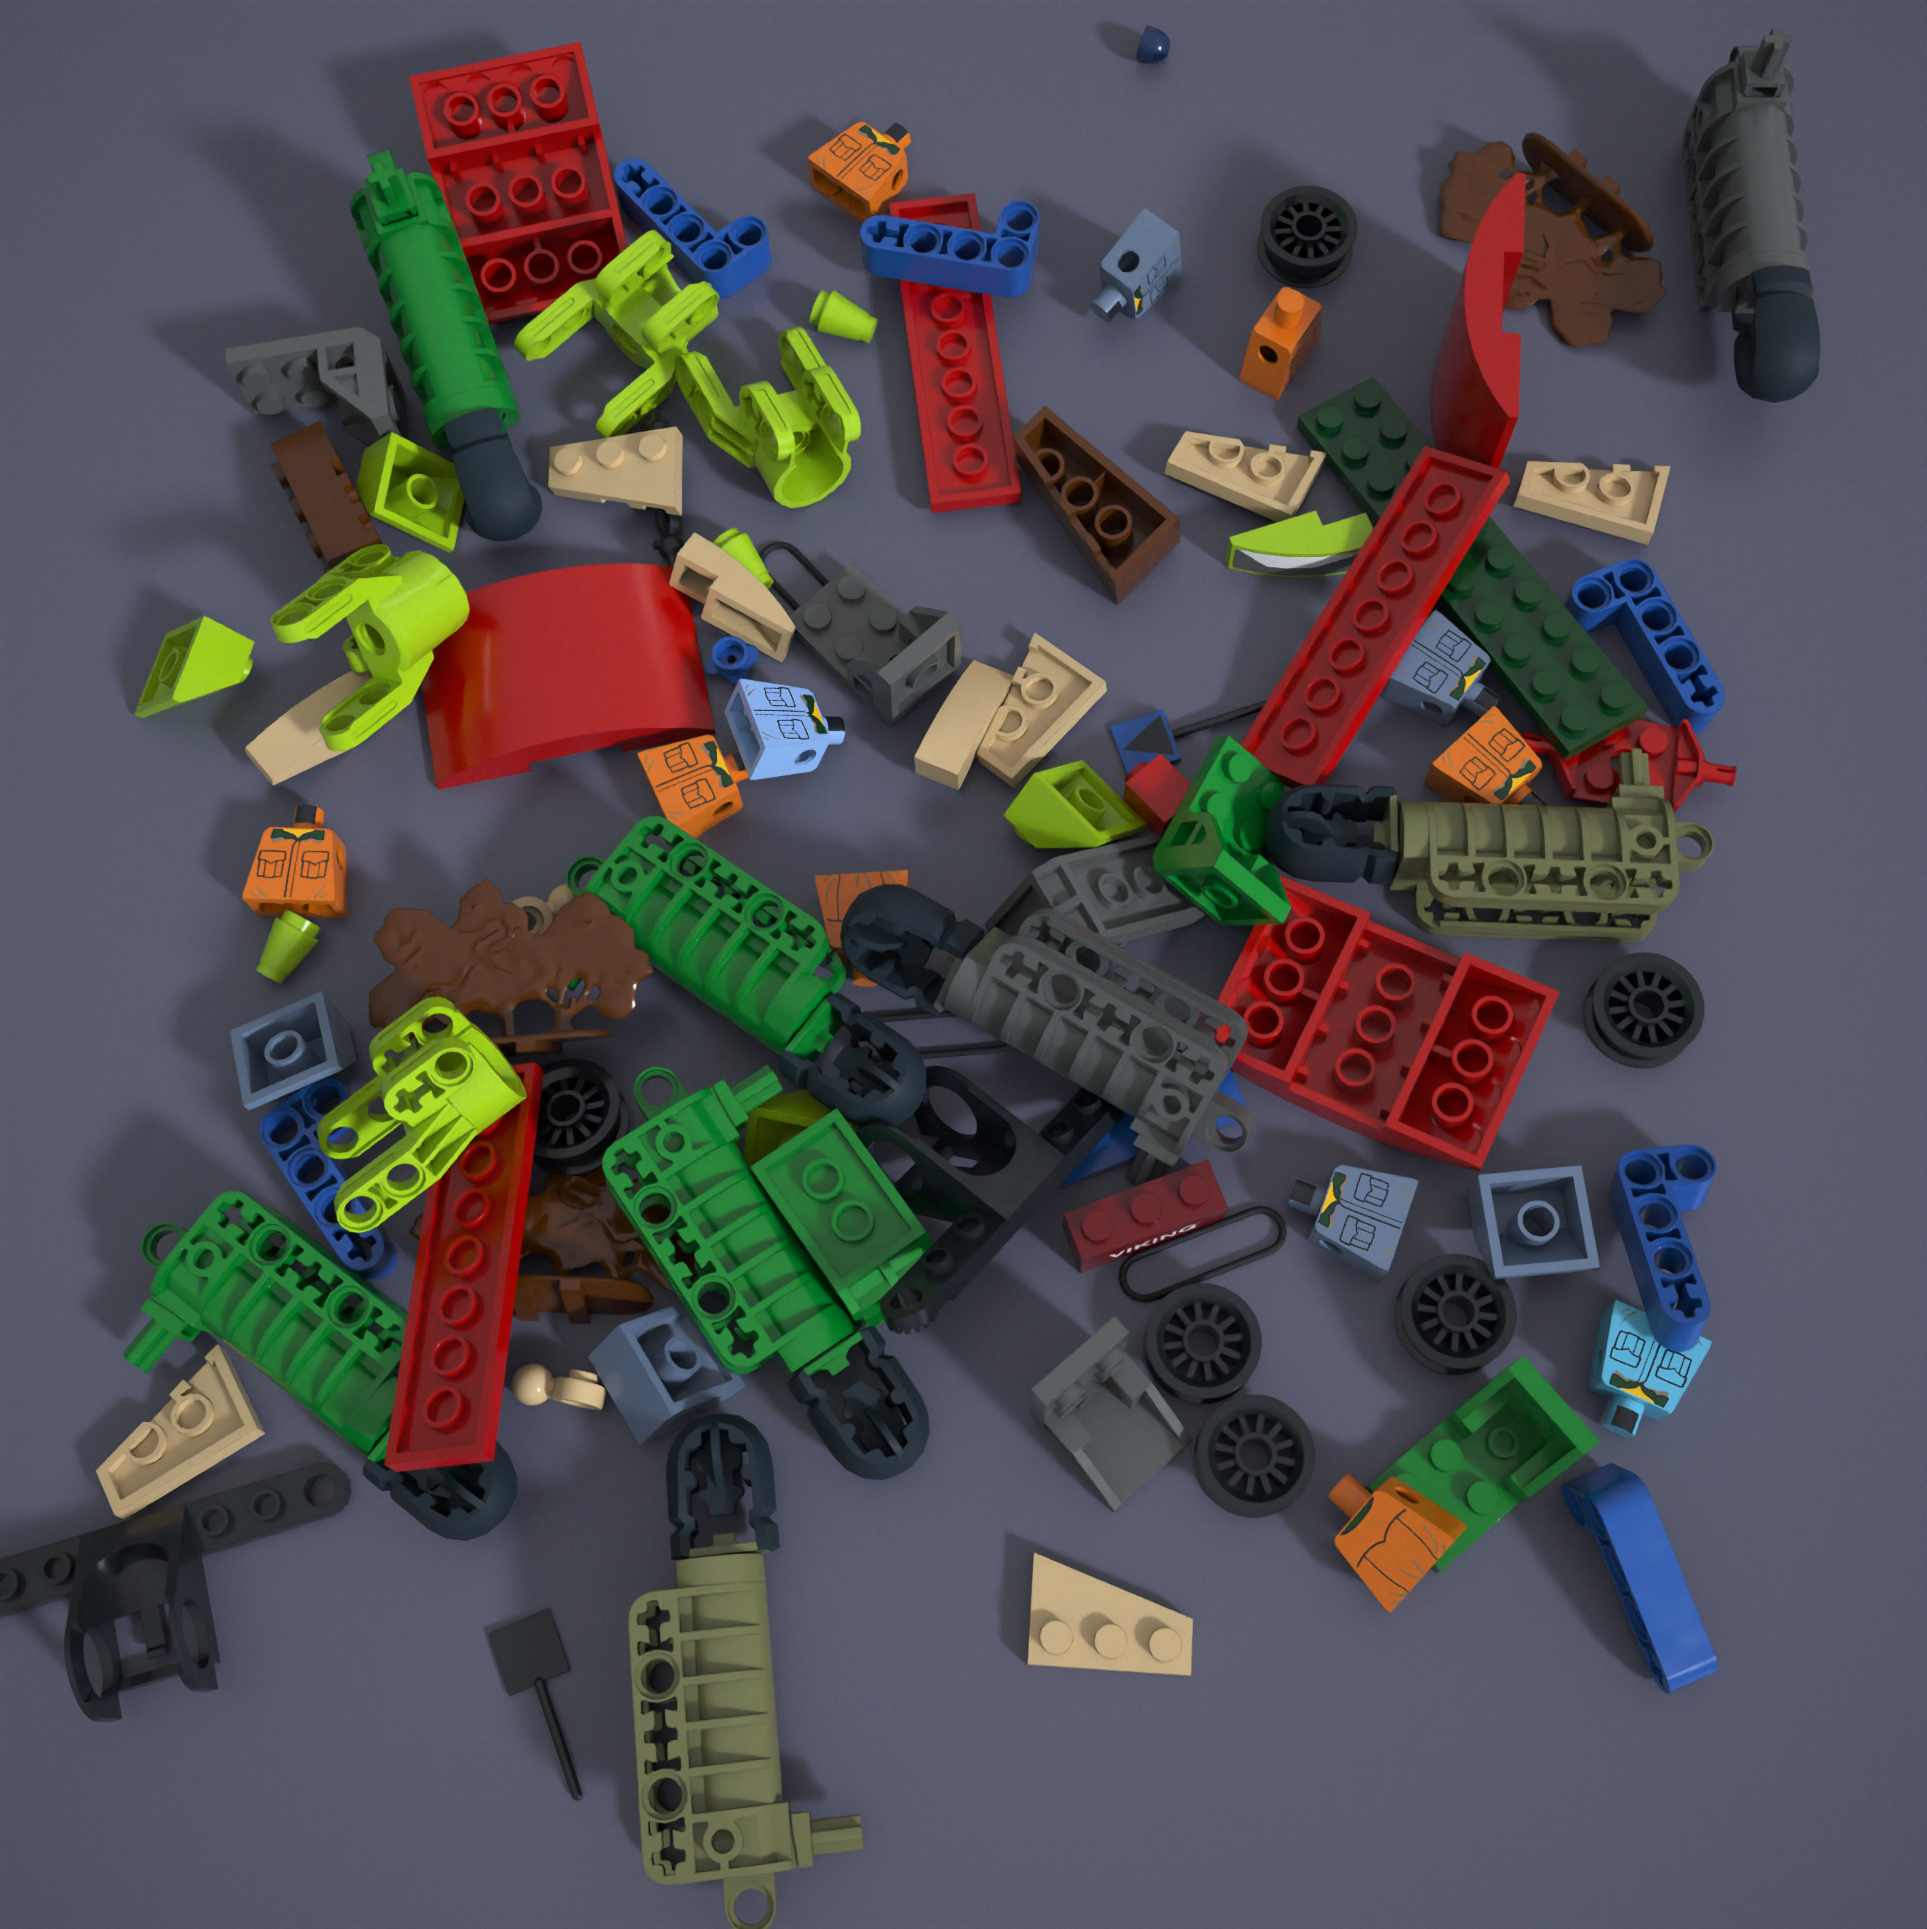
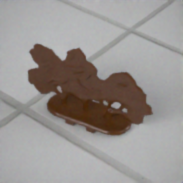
M1534 132L1527 133L1522 140V151L1534 173L1515 169V155L1511 147L1503 141L1488 142L1475 153L1456 151L1454 158L1448 163L1451 176L1440 186L1439 201L1443 209L1439 215L1440 234L1443 237L1466 243L1473 242L1478 226L1489 205L1503 186L1516 173L1526 174V184L1528 182L1532 184L1531 187L1525 190L1524 253L1505 305L1506 309L1525 310L1539 299L1549 300L1552 314L1551 326L1556 329L1570 346L1579 348L1586 347L1588 344L1605 343L1608 340V333L1613 322L1610 313L1612 310L1646 313L1667 294L1666 289L1660 285L1663 278L1660 262L1653 258H1631L1621 251V245L1637 253L1650 251L1654 244L1649 226L1632 206L1619 197L1621 187L1608 175L1600 181L1586 170L1587 158L1577 150L1573 149L1569 154H1566L1546 137ZM1505 169L1513 173L1510 177L1506 178L1499 176L1500 172ZM1548 184L1571 203L1573 207L1568 212L1561 214L1550 211L1543 204L1541 197L1542 187ZM1535 192L1537 196L1535 203L1529 204L1527 196ZM1583 213L1607 234L1597 238L1589 236L1585 224L1581 221L1580 214ZM1609 248L1613 256L1608 262H1603L1601 256Z
M485 878L460 899L458 920L451 927L435 918L428 909L396 908L390 911L384 918V926L374 936V943L379 947L383 958L388 963L395 965V971L369 992L370 1025L374 1028L383 1027L385 1029L422 1000L430 997H442L452 1002L455 1008L467 1019L469 1013L475 1010L489 1016L498 1017L501 1020L502 1036L489 1038L502 1052L504 1057H516L515 1047L516 1052L562 1053L563 1042L614 1037L613 1033L607 1029L576 1030L570 1022L579 1011L589 1005L596 1007L601 1015L609 1018H626L636 1007L637 985L653 973V968L649 964V955L635 948L634 929L627 925L622 917L611 914L608 905L594 893L584 892L561 906L553 917L552 924L543 935H534L528 931L527 913L514 903H504L501 898V892ZM576 978L584 979L585 985L578 1000L576 997L569 998V1006L563 1005L565 990L572 980ZM593 986L599 987V997L589 1000L588 994ZM548 988L558 992L556 1002L551 1001L546 994ZM526 999H539L548 1004L554 1011V1024L551 1031L516 1035L513 1010L517 1004ZM441 1013L432 1014L424 1020L422 1029L426 1025L436 1022L446 1028L450 1023V1017ZM414 1032L408 1034L410 1041L415 1038Z
M602 1166L580 1175L564 1176L549 1173L546 1176L545 1190L539 1194H528L520 1258L533 1253L545 1254L554 1261L555 1268L553 1275L518 1273L513 1311L516 1312L519 1321H539L541 1312L567 1313L570 1323L590 1324L592 1314L633 1315L645 1312L653 1306L654 1297L644 1286L637 1282L626 1280L635 1272L649 1274L664 1289L674 1291L610 1194ZM638 1178L632 1181L635 1188L631 1190L634 1195L641 1189ZM654 1206L644 1212L642 1218L651 1224H659L669 1217L670 1212L661 1206ZM423 1214L415 1218L414 1226L409 1230V1234L418 1241L420 1239ZM676 1234L670 1240L675 1248L676 1264L684 1262L693 1274V1277L689 1278L692 1282L697 1274L694 1269V1253L686 1256L677 1244V1241L681 1239ZM633 1251L635 1254L633 1263L623 1266L625 1253ZM598 1262L602 1263L607 1277L567 1275V1273L573 1268H581L590 1263Z

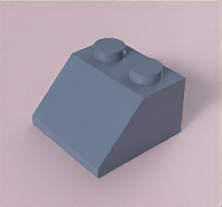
M323 991L230 1030L242 1103L247 1111L337 1073L357 1060L349 1024Z
M1581 1165L1479 1174L1466 1188L1474 1240L1493 1279L1590 1271L1600 1268Z
M682 1303L619 1324L588 1356L639 1446L680 1429L745 1386L740 1375L731 1373L722 1366Z

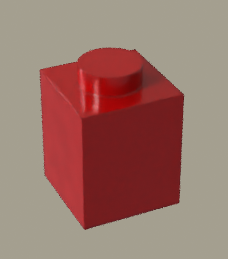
M1159 754L1149 764L1145 761L1140 762L1127 774L1123 800L1147 823V827L1154 834L1161 833L1163 836L1191 783L1162 754Z

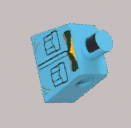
M1618 1300L1605 1307L1600 1316L1588 1384L1591 1392L1611 1400L1603 1426L1618 1435L1634 1438L1642 1414L1656 1420L1670 1415L1710 1349L1712 1341L1700 1336L1698 1344L1692 1349L1684 1352L1671 1351L1660 1345L1654 1338L1646 1312Z

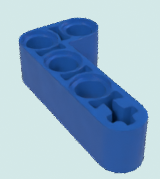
M626 159L615 168L614 180L621 208L625 214L644 233L656 230L671 244V253L674 255L671 261L694 284L706 281L719 294V299H725L770 267L772 254L768 229L765 222L759 217L752 215L742 216L716 232L643 159Z
M1010 202L1003 207L1000 213L995 233L886 215H875L865 220L860 228L862 262L865 269L876 276L1015 298L1024 294L1031 283L1039 250V212L1030 202Z
M1631 558L1576 580L1564 606L1587 634L1614 624L1670 722L1675 727H1678L1683 719H1688L1694 734L1701 733L1707 729L1725 702V691L1654 569L1641 559ZM1622 585L1629 586L1633 588L1634 591H1629L1625 589ZM1580 601L1587 602L1591 604L1594 608H1588L1584 606ZM1644 623L1651 624L1655 626L1658 630H1652L1648 628ZM1666 661L1677 664L1681 670L1671 667Z
M325 1077L305 1086L271 1109L261 1120L259 1136L341 1261L365 1279L380 1280L387 1277L395 1269L398 1262L396 1246L383 1226L380 1224L370 1231L356 1233L342 1228L339 1223H333L335 1196L341 1185L349 1179V1176L337 1159L330 1158L321 1150L317 1137V1127L321 1119L326 1115L323 1114V1108L329 1099L341 1097V1104L353 1094L337 1079ZM298 1126L295 1138L286 1144H280L283 1132L287 1128ZM337 1128L329 1134L327 1140L333 1142L351 1128ZM324 1164L322 1176L313 1183H306L308 1172L314 1166ZM362 1196L355 1197L348 1202L351 1203V1214H362L370 1209ZM362 1237L372 1245L371 1253L373 1257L370 1260L365 1261L367 1257L366 1252L354 1239Z
M1688 1144L1637 1149L1626 1152L1620 1157L1609 1191L1610 1202L1652 1334L1656 1341L1664 1348L1678 1352L1690 1350L1698 1344L1711 1311L1710 1299L1680 1212L1692 1211L1704 1204L1717 1166L1716 1160L1705 1148ZM1660 1269H1665V1270H1667V1271H1670L1672 1274L1665 1273V1272L1661 1271Z
M1609 1463L1563 1483L1561 1489L1565 1503L1577 1524L1595 1536L1644 1661L1659 1688L1664 1693L1669 1694L1717 1672L1718 1662L1654 1501L1639 1476L1614 1463Z

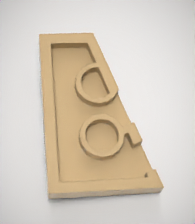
M675 426L550 447L548 487L556 496L604 503L607 500L627 503L630 508L645 510L647 506L664 509L667 514L682 516L683 435Z
M1185 431L1166 463L1164 474L1273 521L1280 522L1293 518L1296 515L1324 465L1326 453L1311 450L1310 456L1286 453V446L1273 444L1269 445L1268 450L1245 447L1240 439Z
M1528 461L1513 507L1648 545L1654 533L1671 466H1654L1652 472L1631 471L1630 465L1613 464L1610 470L1588 469L1583 463Z
M1034 633L1029 643V652L1022 667L1018 666L1012 679L1013 686L1003 706H999L977 751L979 763L1013 788L1020 783L1107 691L1105 680L1037 633Z
M217 1344L204 1357L208 1362L188 1382L183 1379L169 1394L172 1399L150 1422H142L96 1470L115 1516L125 1520L265 1434L226 1349L221 1345Z
M1034 1553L1028 1665L1191 1676L1192 1618Z

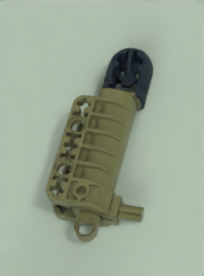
M1631 749L1630 753H1620L1618 755L1620 784L1605 808L1397 800L1395 789L1388 786H1372L1365 793L1358 785L1310 784L1298 786L1284 793L1268 811L1264 826V836L1270 858L1280 870L1294 878L1312 882L1355 883L1362 876L1368 884H1389V890L1412 891L1414 921L1427 934L1616 943L1641 942L1648 937L1657 924V912L1667 909L1678 895L1680 889L1679 872H1692L1701 868L1714 851L1715 844L1713 835L1701 824L1675 821L1672 805L1668 799H1664V786H1650L1648 753H1642V749ZM1367 820L1380 821V824H1374L1372 827L1373 846H1380L1381 850H1376L1373 847H1362L1361 849L1346 848L1356 846L1357 822L1364 823ZM1680 837L1694 839L1700 845L1701 855L1698 857L1683 855L1677 849V839ZM1653 885H1657L1661 888H1666L1665 890H1663L1659 898L1657 894V887H1653ZM1432 902L1439 903V907L1443 911L1456 912L1458 907H1464L1462 912L1463 921H1458L1460 913L1449 912L1444 914L1442 920L1436 921L1434 920L1433 913L1425 912V910L1429 909ZM1473 908H1495L1498 910L1499 919L1495 922H1482L1474 915ZM1509 909H1512L1511 914H1525L1528 910H1537L1538 914L1554 915L1555 911H1561L1560 925H1556L1558 917L1546 916L1543 917L1540 924H1532V918L1525 915H1516L1512 923H1507ZM1571 912H1594L1597 917V924L1594 926H1581L1575 922ZM1608 913H1610L1609 918H1622L1625 914H1635L1636 918L1644 919L1638 928H1631L1630 921L1626 919H1614L1609 927H1605Z
M715 1413L692 1420L677 1434L668 1452L666 1466L669 1521L677 1527L670 1536L671 1559L676 1560L678 1589L652 1591L642 1594L634 1601L629 1610L628 1628L642 1862L644 1870L650 1879L662 1885L723 1879L725 1913L727 1921L733 1929H766L770 1926L777 1913L778 1900L775 1872L812 1867L815 1864L814 1856L864 1850L861 1814L811 1820L810 1810L791 1812L790 1801H783L763 1555L780 1548L778 1525L770 1519V1516L777 1509L773 1461L768 1442L754 1424L739 1415ZM741 1452H747L749 1464L742 1467ZM692 1458L696 1460V1471L706 1473L707 1488L699 1491L700 1483L691 1472ZM742 1467V1478L747 1486L752 1487L753 1508L748 1513L749 1524L755 1529L756 1542L739 1543L736 1541L734 1532L713 1535L714 1543L710 1547L695 1548L694 1538L699 1534L698 1522L693 1518L692 1494L698 1492V1498L708 1505L711 1517L735 1514L736 1502L745 1493L744 1487L734 1485L733 1470ZM658 1608L668 1612L670 1615V1621L660 1625V1639L658 1631L650 1629L648 1626V1619L657 1617ZM660 1641L662 1643L669 1641V1646H673V1651L652 1650L648 1652V1647H660ZM669 1662L674 1670V1681L668 1690L659 1694L652 1687L651 1674L660 1663ZM652 1702L662 1704L677 1702V1710L665 1709L664 1719V1711L658 1713L655 1710L652 1711ZM665 1720L667 1727L677 1728L678 1732L677 1740L668 1742L667 1751L665 1743H656L655 1731L664 1729ZM667 1752L668 1761L675 1758L676 1760L681 1759V1768L670 1767L656 1771L655 1762H659V1760L667 1761ZM666 1778L675 1780L682 1791V1800L674 1811L664 1808L658 1798V1789ZM682 1817L685 1820V1826H680L681 1830H671V1827L663 1831L659 1829V1823H669ZM672 1831L675 1849H684L686 1854L684 1861L677 1863L675 1869L673 1861L671 1859H663L662 1849L670 1846L672 1843ZM747 1889L759 1890L764 1894L768 1903L765 1918L755 1924H747L741 1921L735 1910V1902L738 1895Z

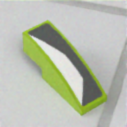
M1312 511L1229 537L1225 562L1230 569L1277 577H1320L1345 574L1371 534L1373 526L1367 513L1323 526L1317 511Z

